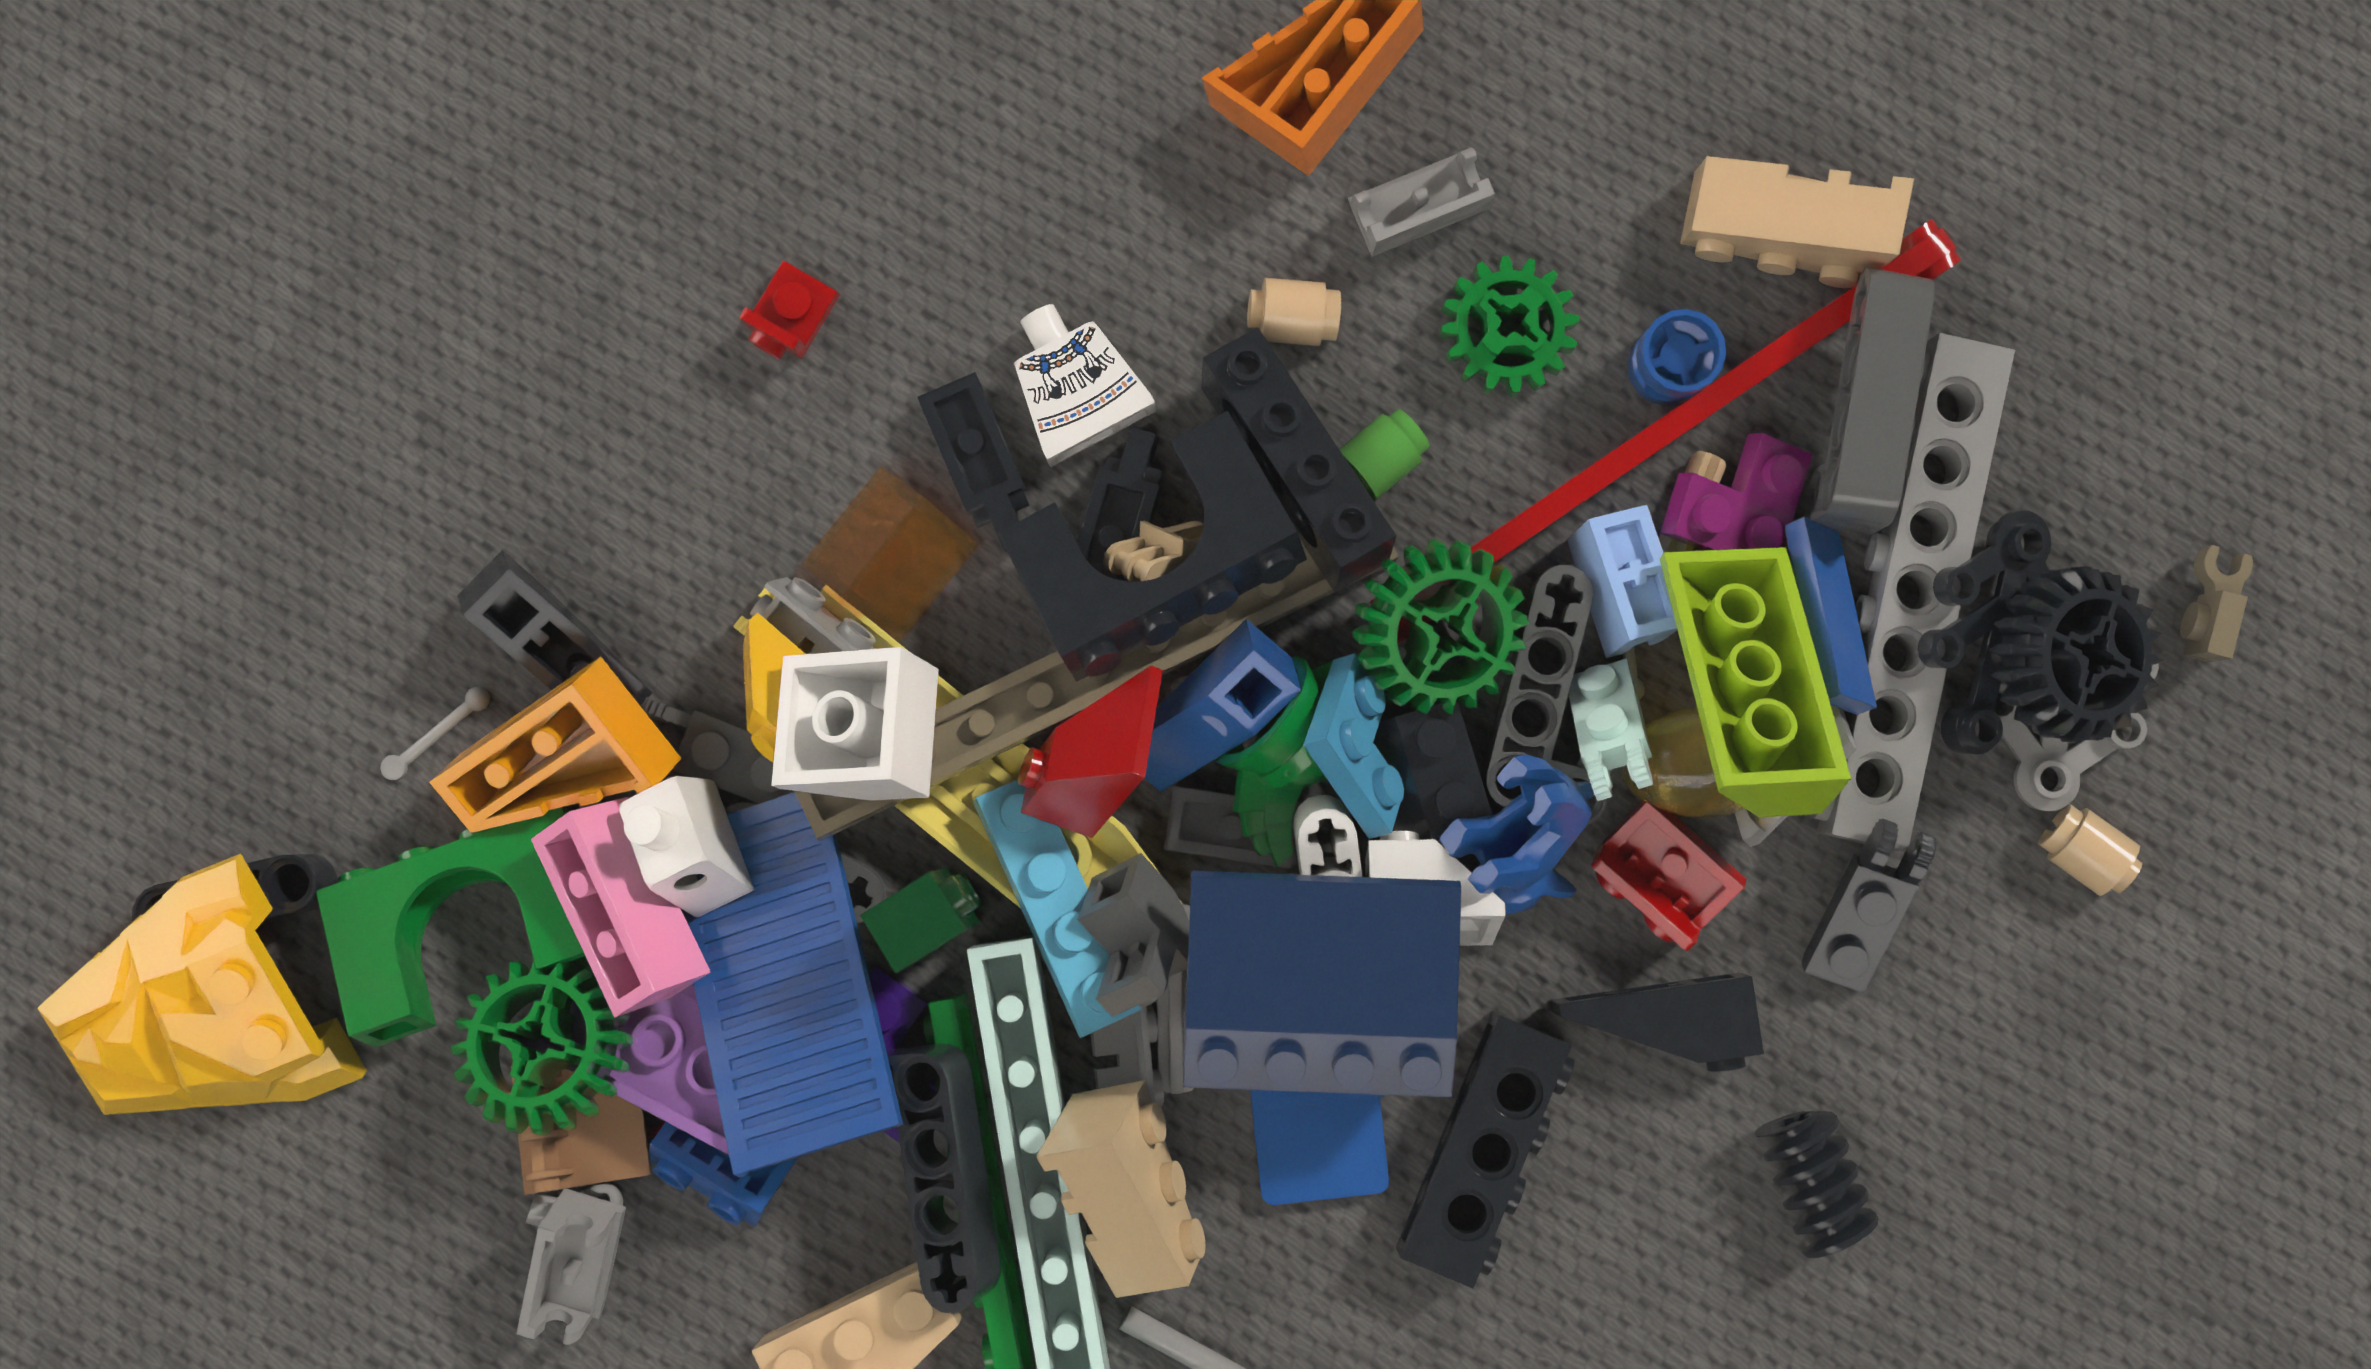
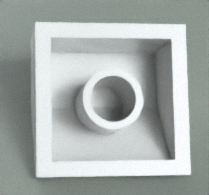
M902 647L783 656L772 786L778 789L870 801L929 798L939 669Z

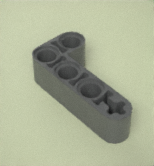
M1869 267L1865 268L1862 272L1852 304L1827 460L1815 469L1810 478L1808 488H1813L1814 494L1811 511L1804 510V517L1829 528L1871 535L1893 522L1901 501L1934 303L1935 285L1933 279Z
M1558 565L1549 568L1532 582L1527 593L1522 613L1527 616L1530 624L1518 629L1516 637L1525 642L1526 650L1514 652L1512 658H1510V662L1515 667L1516 674H1506L1480 772L1488 802L1500 809H1504L1514 799H1508L1498 791L1495 784L1496 774L1499 768L1509 763L1516 756L1524 754L1545 759L1553 768L1559 769L1569 778L1578 782H1590L1586 769L1551 760L1593 601V588L1590 579L1582 570L1572 565ZM1560 581L1566 583L1565 593L1574 597V603H1570L1560 609L1555 626H1567V633L1554 627L1537 628L1535 626L1536 619L1542 623L1551 619L1555 599L1545 595V591L1559 584ZM1537 640L1550 643L1557 651L1558 665L1550 675H1542L1530 666L1528 651ZM1521 701L1534 704L1541 712L1542 726L1533 737H1525L1519 734L1513 726L1512 712ZM1594 795L1588 800L1592 812L1588 824L1593 823L1602 815L1607 799L1598 801Z

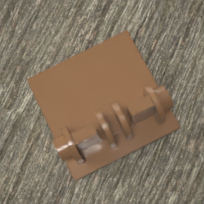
M566 1068L556 1075L551 1088L544 1089L542 1095L561 1086L574 1072ZM598 1092L594 1099L598 1104L599 1115L589 1117L576 1109L577 1121L576 1128L569 1131L561 1129L554 1122L549 1135L539 1136L533 1134L530 1126H528L522 1134H518L524 1195L652 1175L645 1111L617 1095L609 1097Z

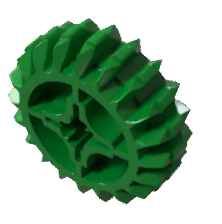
M1438 539L1428 541L1425 555L1412 545L1404 547L1403 557L1405 565L1403 567L1387 559L1382 561L1383 571L1388 575L1387 580L1383 584L1372 579L1365 581V588L1375 595L1373 603L1354 605L1356 614L1369 621V624L1360 626L1352 631L1354 640L1359 644L1367 645L1357 656L1358 661L1364 668L1374 669L1371 675L1376 678V687L1379 690L1389 688L1388 698L1399 706L1405 705L1410 701L1411 707L1415 711L1419 710L1427 714L1433 704L1442 703L1443 710L1447 714L1452 715L1458 698L1467 708H1477L1476 690L1482 688L1491 695L1499 694L1497 683L1493 679L1497 672L1501 671L1507 675L1516 674L1514 665L1506 660L1509 651L1519 652L1526 650L1525 642L1513 635V631L1530 624L1525 614L1513 610L1525 598L1521 590L1514 586H1507L1513 577L1511 572L1502 565L1493 567V555L1482 549L1472 553L1470 545L1456 540L1447 550L1445 543ZM1452 579L1449 586L1442 584L1437 593L1426 600L1413 598L1417 593L1433 583ZM1477 597H1479L1482 606V627L1478 638L1472 629V619L1479 607L1475 603ZM1426 615L1436 622L1443 619L1448 624L1447 627L1457 633L1459 638L1454 639L1445 633L1439 636L1433 631L1432 626L1421 620L1422 616ZM1401 616L1407 620L1410 632L1408 640L1403 647L1407 651L1403 660H1401L1397 645V631ZM1458 655L1466 656L1454 667L1430 674L1432 670L1439 671L1448 659Z
M574 960L567 963L558 962L549 975L541 970H537L534 961L531 969L520 961L509 962V981L496 974L486 976L487 986L491 993L486 998L475 993L467 996L470 1006L477 1009L472 1020L466 1017L454 1020L456 1027L467 1032L468 1035L466 1041L457 1042L449 1048L453 1055L468 1061L460 1066L453 1075L458 1082L472 1084L464 1098L471 1105L477 1107L485 1105L482 1115L488 1122L498 1124L505 1120L506 1130L517 1134H522L530 1126L533 1134L547 1136L550 1134L554 1122L559 1128L569 1131L576 1128V1109L589 1117L599 1115L598 1104L594 1099L598 1092L609 1097L618 1094L616 1086L608 1082L607 1079L612 1070L618 1073H625L630 1070L628 1062L616 1057L617 1049L631 1046L634 1043L633 1037L625 1032L615 1031V1029L623 1025L630 1018L629 1013L614 1018L592 969L586 967L579 971L578 963ZM573 1000L580 1008L585 1020L587 1031L586 1046L578 1044L573 1039L571 1032L574 1015L570 1014L569 1011ZM534 1001L529 1014L524 1019L516 1023H509L518 1011ZM540 1037L547 1040L549 1038L550 1042L565 1048V1050L557 1051L548 1048L545 1053H541L520 1041L527 1039L537 1042ZM500 1045L506 1046L512 1055V1069L509 1075L515 1078L512 1089L506 1082L501 1070L499 1058ZM568 1067H577L566 1082L555 1090L542 1095L544 1089L551 1088L552 1082L559 1072Z

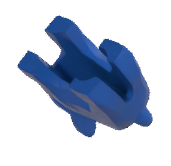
M1524 754L1516 756L1500 772L1497 780L1506 789H1513L1520 785L1522 794L1512 800L1497 814L1477 818H1456L1440 837V841L1450 857L1461 858L1468 854H1473L1476 857L1480 866L1473 871L1468 880L1479 893L1490 894L1493 892L1505 903V917L1532 909L1543 895L1571 898L1577 892L1575 886L1556 872L1554 867L1587 826L1592 815L1588 800L1594 796L1590 782L1573 781L1559 769L1553 768L1545 759Z

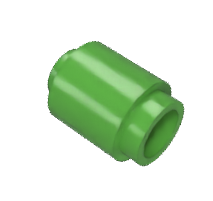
M1396 409L1389 416L1380 414L1339 450L1373 501H1376L1422 463L1420 455L1430 448V444L1413 419L1401 409Z

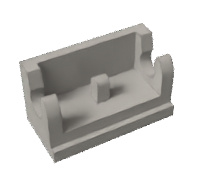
M1472 147L1348 198V202L1372 257L1488 209L1495 193L1489 178L1480 180L1474 162L1477 160V154Z
M566 1188L563 1189L538 1226L517 1335L535 1339L544 1331L547 1322L559 1320L568 1324L565 1329L563 1343L569 1345L581 1338L592 1318L599 1319L601 1317L625 1216V1206Z

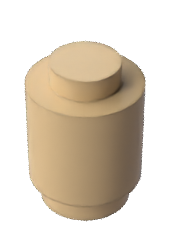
M1264 278L1261 290H1250L1247 327H1258L1267 342L1320 346L1321 340L1336 341L1341 315L1340 290L1326 289L1324 282Z
M2071 804L2062 808L2052 820L2056 829L2054 831L2045 830L2038 840V845L2049 852L2047 854L2048 860L2099 896L2106 894L2111 889L2121 893L2133 882L2142 868V862L2136 859L2140 851V845L2088 808L2079 811Z

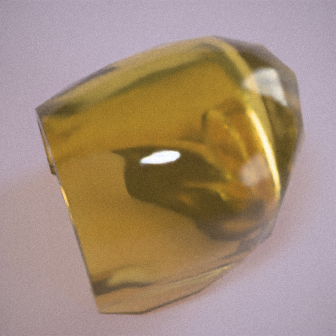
M1697 706L1675 710L1645 725L1652 758H1648L1653 785L1638 789L1636 783L1631 780L1627 765L1622 766V779L1636 797L1669 813L1686 817L1710 818L1726 816L1743 809L1742 806L1718 791Z

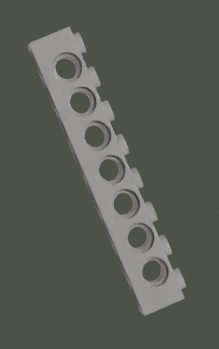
M1939 333L1927 340L1900 505L1893 522L1883 528L1881 534L1874 533L1869 541L1864 566L1866 570L1873 571L1868 596L1860 595L1855 604L1875 701L1880 699L1889 705L1893 713V722L1889 730L1883 734L1872 726L1869 717L1870 710L1859 715L1844 710L1857 749L1846 759L1851 780L1822 814L1811 815L1812 818L1819 820L1816 834L1865 844L1876 822L1878 823L1879 819L1883 818L1898 825V837L1893 851H1906L1910 844L1947 668H1930L1924 665L1918 655V643L1925 632L1933 629H1943L1958 619L1960 606H1946L1940 603L1935 597L1933 582L1940 570L1947 567H1958L1971 559L2013 363L2014 349ZM1939 393H1945L1956 401L1959 409L1956 422L1945 419L1939 413L1937 408ZM1926 454L1935 455L1943 462L1946 474L1942 484L1931 481L1925 474L1923 462ZM1914 515L1924 517L1931 525L1932 540L1928 546L1919 544L1911 535L1910 522ZM1902 576L1912 579L1919 589V600L1913 609L1903 605L1897 596V583ZM1957 576L1952 583V589L1956 596L1959 595L1961 590V583ZM1890 637L1897 639L1906 651L1905 664L1899 671L1890 668L1883 657L1884 645ZM1942 639L1937 644V654L1941 659L1946 650ZM1865 761L1872 763L1876 767L1880 777L1877 790L1870 796L1863 794L1856 783L1857 770Z

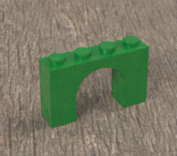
M564 806L551 809L544 816L473 833L467 829L459 835V840L437 848L422 846L407 850L398 857V862L378 869L359 868L348 871L338 877V883L316 891L349 1037L376 1048L437 1026L422 965V939L426 926L436 909L452 894L470 885L496 882L507 884L511 887L521 907L537 970H541L549 975L558 962L567 963L573 960L578 963L579 971L590 967L531 841L533 837L570 811Z

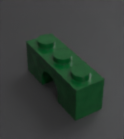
M947 867L930 871L865 911L860 916L896 974L982 922L983 920L978 914L977 909L985 905V902L966 872L955 875L952 869Z

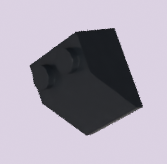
M1456 700L1452 715L1447 714L1442 708V703L1433 705L1427 714L1416 710L1379 722L1373 743L1387 764L1393 766L1398 771L1405 789L1392 831H1412L1419 834V840L1435 839L1437 841L1440 840L1441 835L1456 818H1477L1492 815L1458 700ZM1352 815L1363 855L1366 859L1369 840H1380V836L1369 839Z

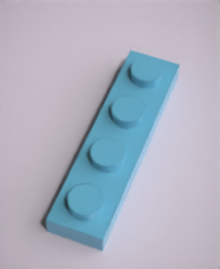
M1015 780L976 797L973 804L1079 1038H1082L1142 1010V1007L1137 1005L1112 1017L1096 1000L1110 954L1078 921L1088 888L1060 827L1021 813L1026 787L1019 785L1018 780Z

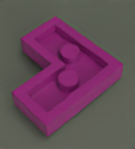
M1764 433L1748 434L1731 488L1693 472L1678 473L1660 534L1703 551L1785 547L1787 541L1785 525L1793 521L1813 454Z

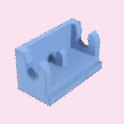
M1647 505L1588 519L1567 539L1575 567L1585 573L1590 579L1593 588V601L1590 612L1606 658L1621 655L1632 649L1633 646L1648 641L1649 646L1654 645L1677 631L1660 563L1663 550Z

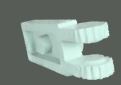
M1627 658L1606 665H1596L1586 669L1584 672L1574 674L1569 689V698L1581 758L1596 799L1600 801L1613 796L1611 790L1613 783L1609 770L1627 765L1631 780L1636 783L1638 789L1653 785L1648 758H1652V753L1635 680Z

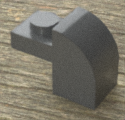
M1142 853L1092 877L1078 921L1110 954L1096 1000L1113 1017L1137 1005L1144 1007L1155 1002L1166 990L1168 977L1187 969L1189 920L1183 905L1172 887Z

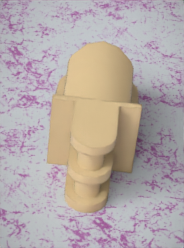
M1140 521V536L1112 544L1104 554V567L1114 575H1123L1129 582L1147 581L1161 577L1177 568L1190 556L1199 542L1204 524L1198 521H1190L1160 528L1149 522Z

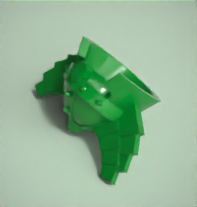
M1298 656L1292 657L1301 691L1256 734L1257 739L1253 745L1244 750L1241 743L1215 759V761L1223 766L1238 770L1233 812H1239L1243 836H1250L1258 856L1270 854L1274 865L1277 867L1294 854L1291 843V822L1295 803L1303 787L1317 784L1320 781H1328L1303 744L1333 660L1342 657H1336L1313 669L1309 668L1306 660ZM1366 669L1369 675H1371L1374 670ZM1389 688L1384 689L1385 699L1387 700L1385 705L1393 704L1394 702L1388 698Z

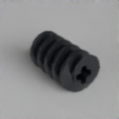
M1831 1111L1792 1113L1763 1124L1755 1132L1756 1137H1776L1778 1141L1763 1156L1765 1161L1768 1162L1786 1161L1788 1167L1777 1174L1773 1181L1777 1186L1795 1185L1797 1188V1192L1783 1202L1785 1210L1805 1209L1807 1213L1806 1217L1792 1227L1797 1235H1816L1817 1240L1802 1251L1803 1255L1807 1258H1820L1832 1255L1855 1245L1877 1227L1879 1220L1875 1211L1871 1208L1863 1207L1868 1201L1869 1194L1867 1189L1862 1184L1852 1183L1858 1176L1859 1169L1857 1164L1852 1160L1841 1159L1848 1152L1849 1144L1843 1136L1831 1135L1839 1125L1837 1115Z

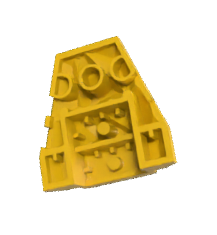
M241 853L182 877L157 903L143 915L138 916L121 932L119 937L102 952H98L37 1008L104 1115L306 1101L362 1079L367 1072L337 1018L314 1027L310 1025L255 930L273 908Z

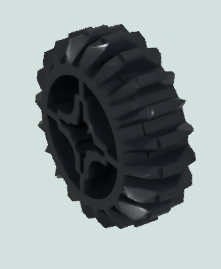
M2089 566L2071 567L2070 570L2069 568L2051 569L2046 573H2042L2041 578H2033L2029 582L2022 583V595H2015L2013 598L2005 600L2011 618H2003L1993 623L2003 634L2002 643L1988 650L2001 656V667L1990 676L1999 681H2006L2007 687L1999 700L2008 703V705L2016 706L2014 720L2020 721L2024 725H2032L2033 733L2039 734L2042 737L2057 738L2062 742L2081 743L2082 740L2099 741L2111 737L2113 730L2131 727V713L2148 709L2142 692L2159 686L2150 675L2151 666L2164 660L2152 653V642L2162 633L2147 627L2146 623L2154 609L2143 604H2137L2139 589L2132 588L2129 585H2122L2120 575H2114L2110 572H2099V569H2092Z

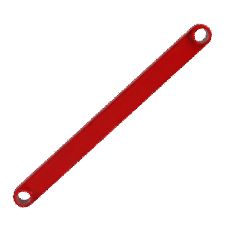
M1931 219L1903 238L1899 255L1880 270L1934 280L1962 260L1955 251L1957 249L1956 245L1944 228L1940 229L1935 221ZM1857 285L1473 545L1471 552L1474 553L1482 549L1493 555L1494 562H1496L1850 321ZM1452 579L1433 583L1421 590L1413 598L1426 600L1434 596L1442 584L1449 586ZM1423 615L1421 618L1427 624L1433 620L1426 615ZM1401 616L1398 625L1397 643H1400L1410 635L1409 624L1403 616Z

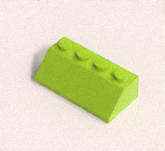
M1786 547L1663 552L1660 557V563L1719 793L1759 818L1822 814L1851 780V775Z

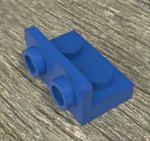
M668 1122L664 1123L650 1143L649 1149L650 1161L655 1164L652 1170L658 1178L680 1191H685L688 1185L710 1199L707 1206L712 1212L723 1220L737 1226L744 1220L756 1227L767 1205L799 1159L798 1157L749 1172L744 1177H738L733 1175L728 1154Z

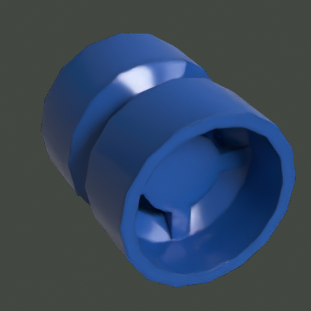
M1690 309L1671 310L1658 317L1631 347L1627 361L1629 379L1637 393L1649 402L1662 406L1680 405L1706 388L1722 370L1726 357L1724 336L1717 324L1704 313Z

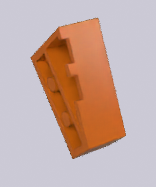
M1315 0L1302 9V16L1273 36L1269 32L1252 43L1253 49L1232 64L1223 70L1217 67L1203 76L1202 82L1209 104L1244 132L1301 172L1310 176L1424 30L1421 0Z

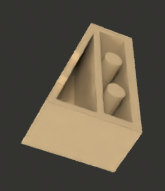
M1706 156L1694 172L1680 244L1696 247L1695 255L1701 259L1713 262H1731L1733 256L1736 255L1758 260L1757 268L1766 273L1792 275L1795 273V269L1798 268L1820 273L1819 281L1825 285L1838 288H1853L1858 284L1865 268L1882 269L1900 253L1914 178L1893 176L1891 189L1851 185L1850 171L1830 169L1828 181L1824 182L1788 174L1789 165L1710 156Z
M1145 1080L1072 1094L1036 1156L1044 1172L1058 1170L1069 1190L1062 1193L1061 1202L1069 1215L1082 1213L1093 1233L1086 1235L1085 1244L1116 1298L1189 1286L1198 1262L1205 1254L1206 1247L1202 1225L1198 1219L1191 1218L1185 1200L1186 1181L1183 1169L1178 1161H1172L1165 1142L1166 1121L1164 1113L1158 1103H1152Z
M915 1262L765 1334L752 1349V1353L760 1369H914L959 1325L965 1310L951 1314L940 1312L932 1307L924 1297L920 1284L918 1263Z

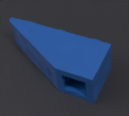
M1245 619L1156 708L1144 779L1162 792L1256 735L1301 691L1292 657L1250 621Z

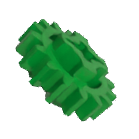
M1509 255L1501 257L1497 270L1494 273L1491 272L1483 261L1476 264L1473 270L1476 283L1473 284L1468 279L1460 277L1453 287L1462 301L1446 299L1441 312L1453 318L1454 322L1441 326L1439 338L1455 340L1456 344L1447 352L1445 358L1448 363L1461 359L1464 360L1467 366L1460 379L1465 383L1476 374L1484 377L1483 393L1489 395L1498 382L1505 383L1509 397L1517 396L1520 392L1522 380H1526L1534 391L1541 389L1545 384L1543 369L1557 376L1565 367L1564 362L1556 353L1571 354L1576 348L1577 341L1565 335L1564 332L1575 328L1580 322L1579 315L1564 313L1563 308L1574 295L1571 290L1562 291L1557 294L1553 291L1551 287L1558 275L1554 270L1545 274L1542 279L1535 276L1534 259L1529 258L1520 271L1513 270ZM1512 287L1521 289L1523 292L1516 295L1501 296L1494 289ZM1542 306L1549 320V340L1546 339L1548 335L1539 328L1538 310ZM1469 312L1472 314V318L1480 324L1481 341L1476 347H1474L1468 333ZM1511 315L1519 318L1521 323L1518 326L1517 332H1512L1506 338L1497 329L1502 320L1505 321ZM1518 356L1525 363L1527 361L1529 363L1508 367L1493 362L1498 357Z

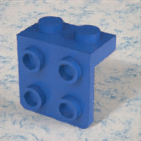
M1250 1090L1260 1189L1263 1200L1270 1205H1280L1384 1192L1389 1185L1380 1098L1384 1097V1095Z

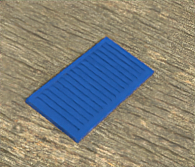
M795 792L727 814L755 890L699 918L681 909L711 973L693 984L733 1175L738 1177H744L749 1172L903 1125L837 835L834 834L822 841L817 840ZM697 874L698 881L701 880L705 875Z

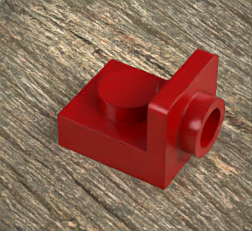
M783 260L754 310L752 311L745 307L739 319L748 329L752 330L747 340L757 348L781 360L786 351L802 360L840 294L838 291Z

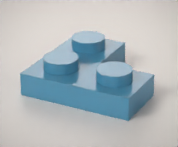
M1354 653L1333 660L1303 745L1364 833L1371 839L1392 833L1405 789L1398 771L1393 766L1387 764L1373 743L1387 701L1384 691L1376 687V678L1368 674Z

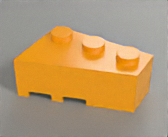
M599 657L465 749L429 783L466 828L473 833L544 816L551 809L579 803L580 806L600 802L603 797L635 790L636 793L643 792L661 783L681 757L603 658Z

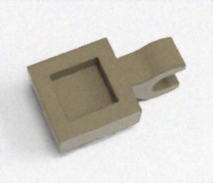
M2215 545L2202 547L2196 554L2194 571L2196 577L2204 586V594L2199 595L2197 602L2194 601L2187 607L2180 626L2181 637L2187 639L2183 656L2205 662L2233 658L2248 596L2241 595V591L2253 569L2252 555L2241 554L2233 556L2230 571L2227 575L2221 573L2216 565L2220 547Z

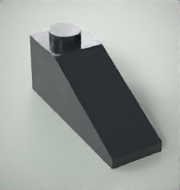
M503 550L457 595L463 616L549 689L553 690L590 663L602 657L640 706L644 703L646 697L653 693L546 587Z
M1740 972L1550 999L1552 1012L1562 1018L1697 1063H1706L1707 1071L1710 1072L1741 1069L1746 1067L1745 1057L1764 1054L1752 976Z

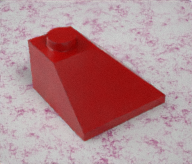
M1152 665L1056 727L1040 749L1030 748L1024 758L1018 777V784L1026 787L1021 813L1090 838L1095 836L1145 778L1162 669Z

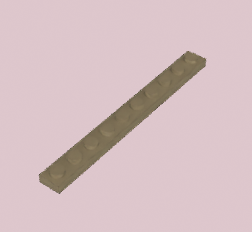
M1302 543L1307 560L1298 564L1295 570L1283 580L1272 584H1260L1238 596L1236 602L1228 609L1213 615L1204 614L1181 626L1179 631L1168 641L1154 646L1145 645L1121 658L1120 663L1114 669L1103 675L1087 676L1076 682L1058 651L947 703L937 708L935 712L930 788L1061 725L1151 665L1162 669L1163 676L1214 651L1245 619L1260 629L1334 593V591ZM1393 547L1390 560L1396 562L1399 556ZM1381 566V567L1375 569L1374 571H1372V572H1370L1369 574L1363 576L1362 578L1356 580L1355 582H1357V581H1359V580H1361V579H1363V578H1365V577H1367V576H1369V575H1371V574H1373V573H1375V572H1378V571L1382 570L1383 567ZM794 791L818 841H822L906 800L870 801Z

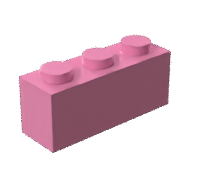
M628 797L569 811L531 839L614 1018L669 999L711 973L681 908L651 891L644 882L631 842L624 832V823L619 811L620 804L627 800Z

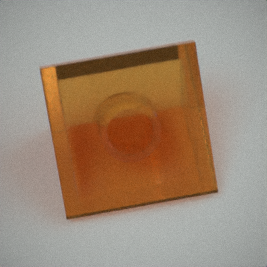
M880 466L804 560L802 565L845 601L901 643L980 544L922 495Z

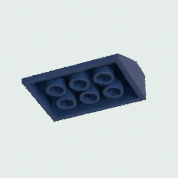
M1191 871L1183 1087L1452 1097L1458 1020L1461 918L1460 881Z

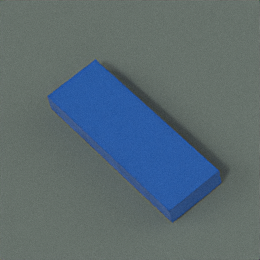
M1802 517L1785 525V534L1795 581L1831 706L1859 715L1877 708L1840 533L1806 517Z

